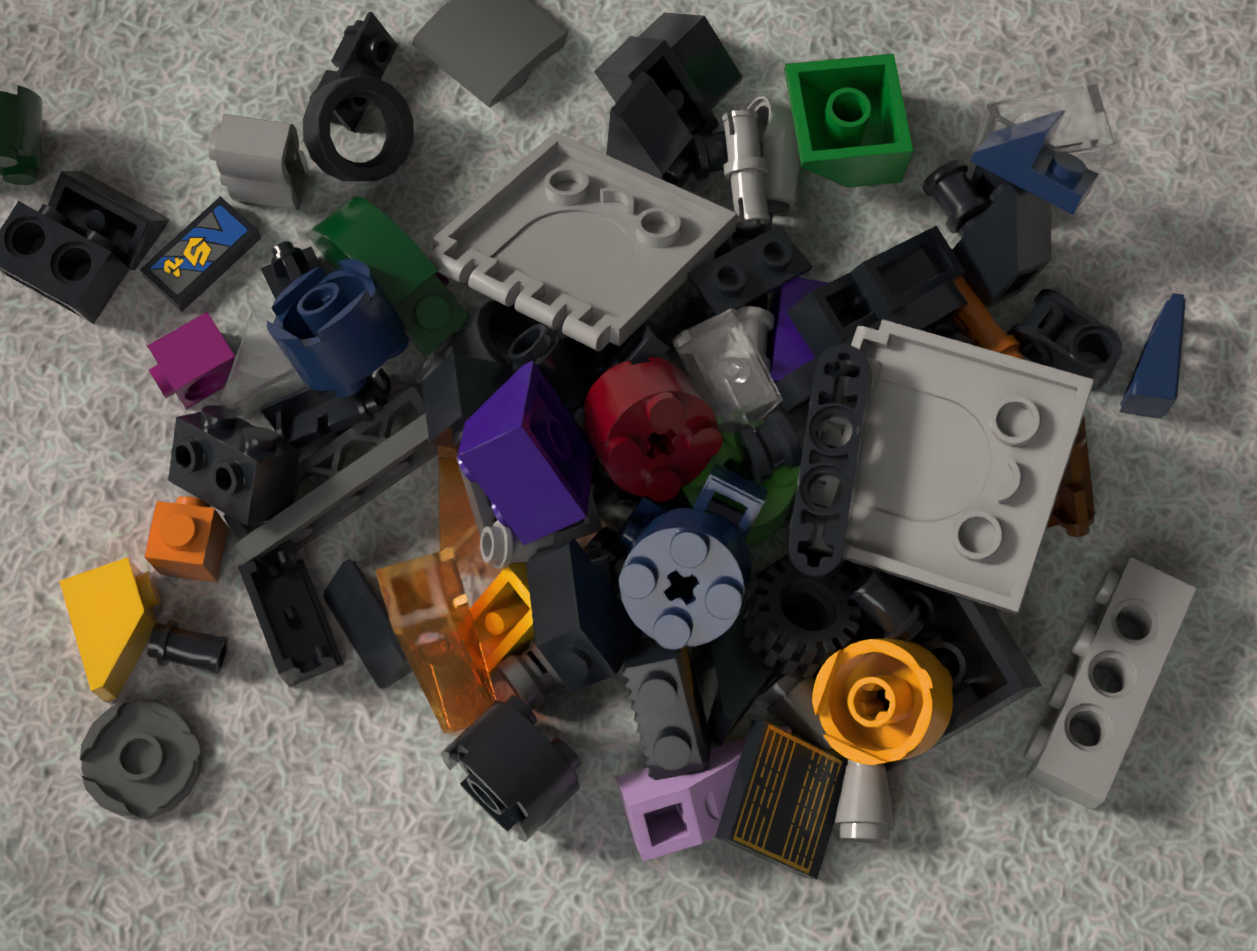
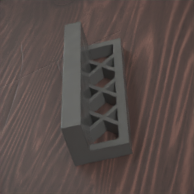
M414 385L386 403L382 411L375 413L374 421L367 423L364 420L357 423L298 464L292 505L250 533L244 524L227 514L223 515L238 539V542L233 545L245 563L254 560L260 563L261 567H267L279 561L278 553L280 551L295 553L448 448L429 444L424 399ZM414 406L420 417L390 437L394 418ZM380 429L379 437L370 436L372 433ZM358 443L376 446L343 469L346 451ZM332 462L331 470L323 468ZM310 476L328 478L327 481L295 502L299 483Z

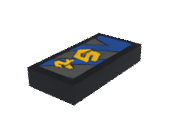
M220 196L147 262L140 271L149 283L183 312L261 239V235L256 227Z

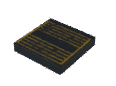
M752 720L715 838L801 877L817 880L834 825L848 762L768 721Z

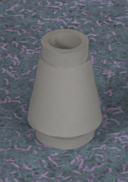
M848 759L834 824L840 825V840L864 843L889 842V828L895 827L884 764L866 765Z

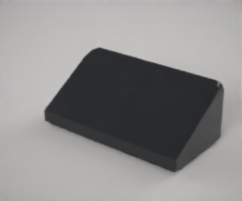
M61 171L48 204L49 207L72 221L69 229L82 236L90 229L113 242L118 247L114 255L131 270H136L169 221V218L82 171Z
M351 559L343 562L323 594L324 600L376 685L380 689L387 688L416 670L418 663L355 560L351 561Z

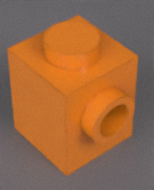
M180 496L177 497L176 503L156 501L144 558L160 575L217 582L228 526L215 508H211V505L199 498Z

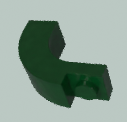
M353 196L307 232V237L335 271L342 269L337 261L344 259L359 260L368 266L401 317L404 324V332L424 356L429 354L469 320L470 316L435 274L438 269L396 223L369 201Z

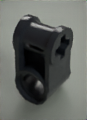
M1042 289L1034 298L1035 307L1022 323L1014 324L1007 332V335L1012 334L1021 344L1019 351L1032 362L1093 379L1092 391L1100 389L1108 382L1122 354V342L1118 334L1111 327L1102 324L1076 307L1063 294L1051 289ZM1088 351L1095 353L1101 358L1103 363L1091 364L1086 362L1080 356V352Z

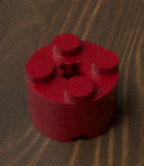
M648 357L651 362L632 365L630 361H626L607 370L589 390L583 407L586 413L585 427L583 426L585 437L615 484L629 493L649 496L656 502H664L675 497L682 487L689 484L706 468L711 458L721 449L723 442L722 434L718 430L717 420L713 411L683 370L677 365L663 358Z

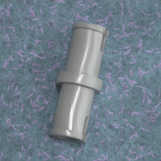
M736 110L731 112L733 119L731 114L728 113L722 116L728 153V162L723 165L725 179L731 181L734 212L737 213L736 227H759V220L764 225L770 222L764 185V176L769 173L767 159L761 157L757 112L754 110Z

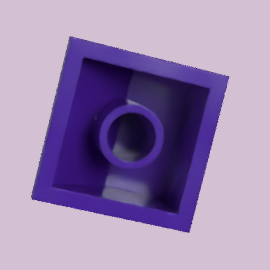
M534 361L523 365L465 422L458 451L460 468L470 482L479 484L491 500L492 509L498 521L503 526H510L524 546L587 518L595 452L586 439L585 434Z

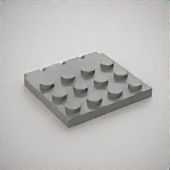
M554 132L432 238L433 251L428 259L438 269L437 272L461 284L468 282L471 289L507 307L515 303L516 311L554 330L562 326V333L596 351H601L609 342L620 347L688 279L687 274L698 269L736 231L737 213Z
M883 319L879 330L857 326L851 346L857 347L865 354L872 370V385L845 560L872 569L876 568L878 571L1019 615L1094 380ZM846 360L844 366L853 371L851 362ZM840 376L837 384L836 402L831 401V403H840L855 409L857 402L847 403L845 399L846 383L851 377ZM832 417L825 420L826 423L845 430L843 436L822 431L819 436L820 443L829 448H839L845 445L850 440L852 425L846 419L840 417ZM822 476L815 480V482L826 486L823 493L810 489L809 496L811 502L821 508L836 505L843 495L842 482L832 476ZM806 515L804 524L813 522L817 527L815 542L812 546L807 547L833 555L834 550L828 548L824 543L825 524L838 528L840 519L822 521ZM792 518L788 527L789 529H791Z

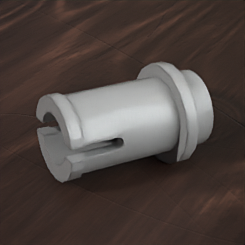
M496 521L493 526L485 527L482 531L480 539L481 555L484 562L493 563L498 569H505L510 563L528 562L532 556L549 549V547L561 544V535L558 530L524 546L510 526H503L499 521Z

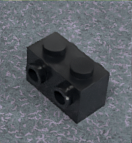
M209 405L203 407L202 412L176 417L168 476L169 482L246 526L268 521L292 505L301 450L280 440L275 431L254 426L237 417L238 413L226 406Z

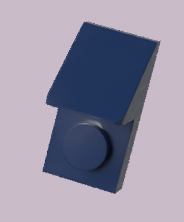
M1064 110L993 131L974 152L970 162L1072 215L1088 196L1099 176L1098 173L1086 168L1085 163L1078 157L1066 152H1055L1048 148L1066 112Z

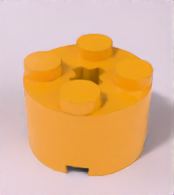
M886 638L867 639L846 646L825 661L815 680L812 703L815 715L819 716L821 725L826 733L823 735L836 752L849 760L861 764H886L922 755L938 742L944 734L952 715L953 681L947 668L942 666L940 661L929 650L915 642ZM878 690H886L885 698L890 701L887 711H883L885 703L877 698Z

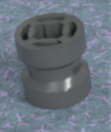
M535 636L529 640L527 650L520 655L510 654L496 664L500 674L515 695L532 711H535L546 702L547 693L555 687H567L536 647ZM536 663L538 664V666L541 668V670L544 672L545 675L542 674V672H541V671L539 670V668L536 666Z

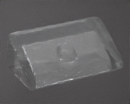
M731 308L681 332L672 340L694 387L713 411L717 420L718 430L734 434V430L743 426L753 427L783 401L737 310Z

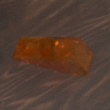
M448 547L376 569V575L394 634L443 733L447 734L466 729L497 700L453 548Z

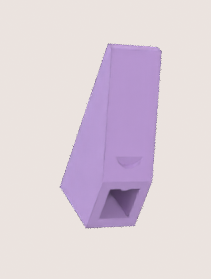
M788 725L780 727L781 729L791 733V729ZM746 738L711 748V752H709L710 768L702 772L654 780L648 776V767L616 777L629 831L643 862L702 844L716 836Z

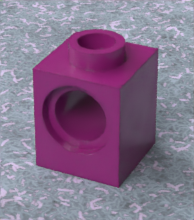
M208 312L147 345L158 363L148 369L166 399L176 393L186 410L245 376L235 355Z

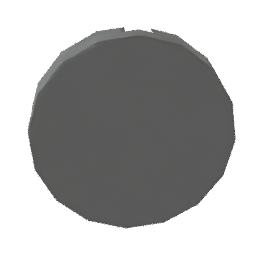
M157 699L135 700L130 703L123 702L110 707L92 723L81 744L80 760L82 761L81 770L83 773L81 777L86 791L100 807L126 819H151L172 811L191 793L201 772L202 747L196 728L177 708Z

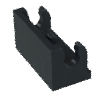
M280 551L278 553L279 561L273 565L261 567L260 563L253 560L238 566L278 674L288 687H292L343 666L344 663L304 560H296L291 551Z

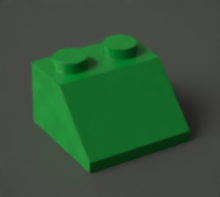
M894 53L785 64L784 71L801 167L848 188L902 183L913 154V147Z

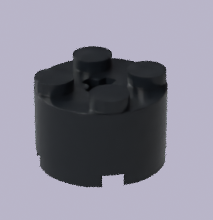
M511 695L505 702L495 701L441 752V756L449 770L459 763L468 776L460 785L467 794L507 832L515 824L519 825L518 839L527 842L580 789L575 770L581 765V761L576 753L560 738L555 737L550 742L534 726L537 718L533 711L520 698Z

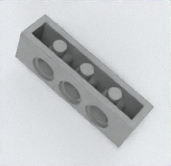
M1132 557L1117 572L1108 569L1094 596V601L1102 604L1095 623L1085 620L1072 645L1071 652L1079 656L1071 675L1065 672L1061 673L1049 696L1047 704L1056 708L1049 726L1046 728L1039 724L1025 750L1024 757L1032 761L1025 778L1090 810L1105 802L1196 592V587ZM1126 617L1134 621L1140 631V640L1125 638L1117 628L1116 618ZM1094 668L1106 669L1115 676L1118 684L1117 693L1105 692L1096 685L1093 679ZM1071 720H1081L1092 728L1095 735L1093 746H1082L1072 738L1069 730Z

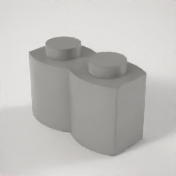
M224 114L221 126H215L212 129L209 139V157L211 160L216 161L220 172V182L223 186H227L231 199L299 210L308 176V165L304 152L299 150V138L295 126L289 123Z

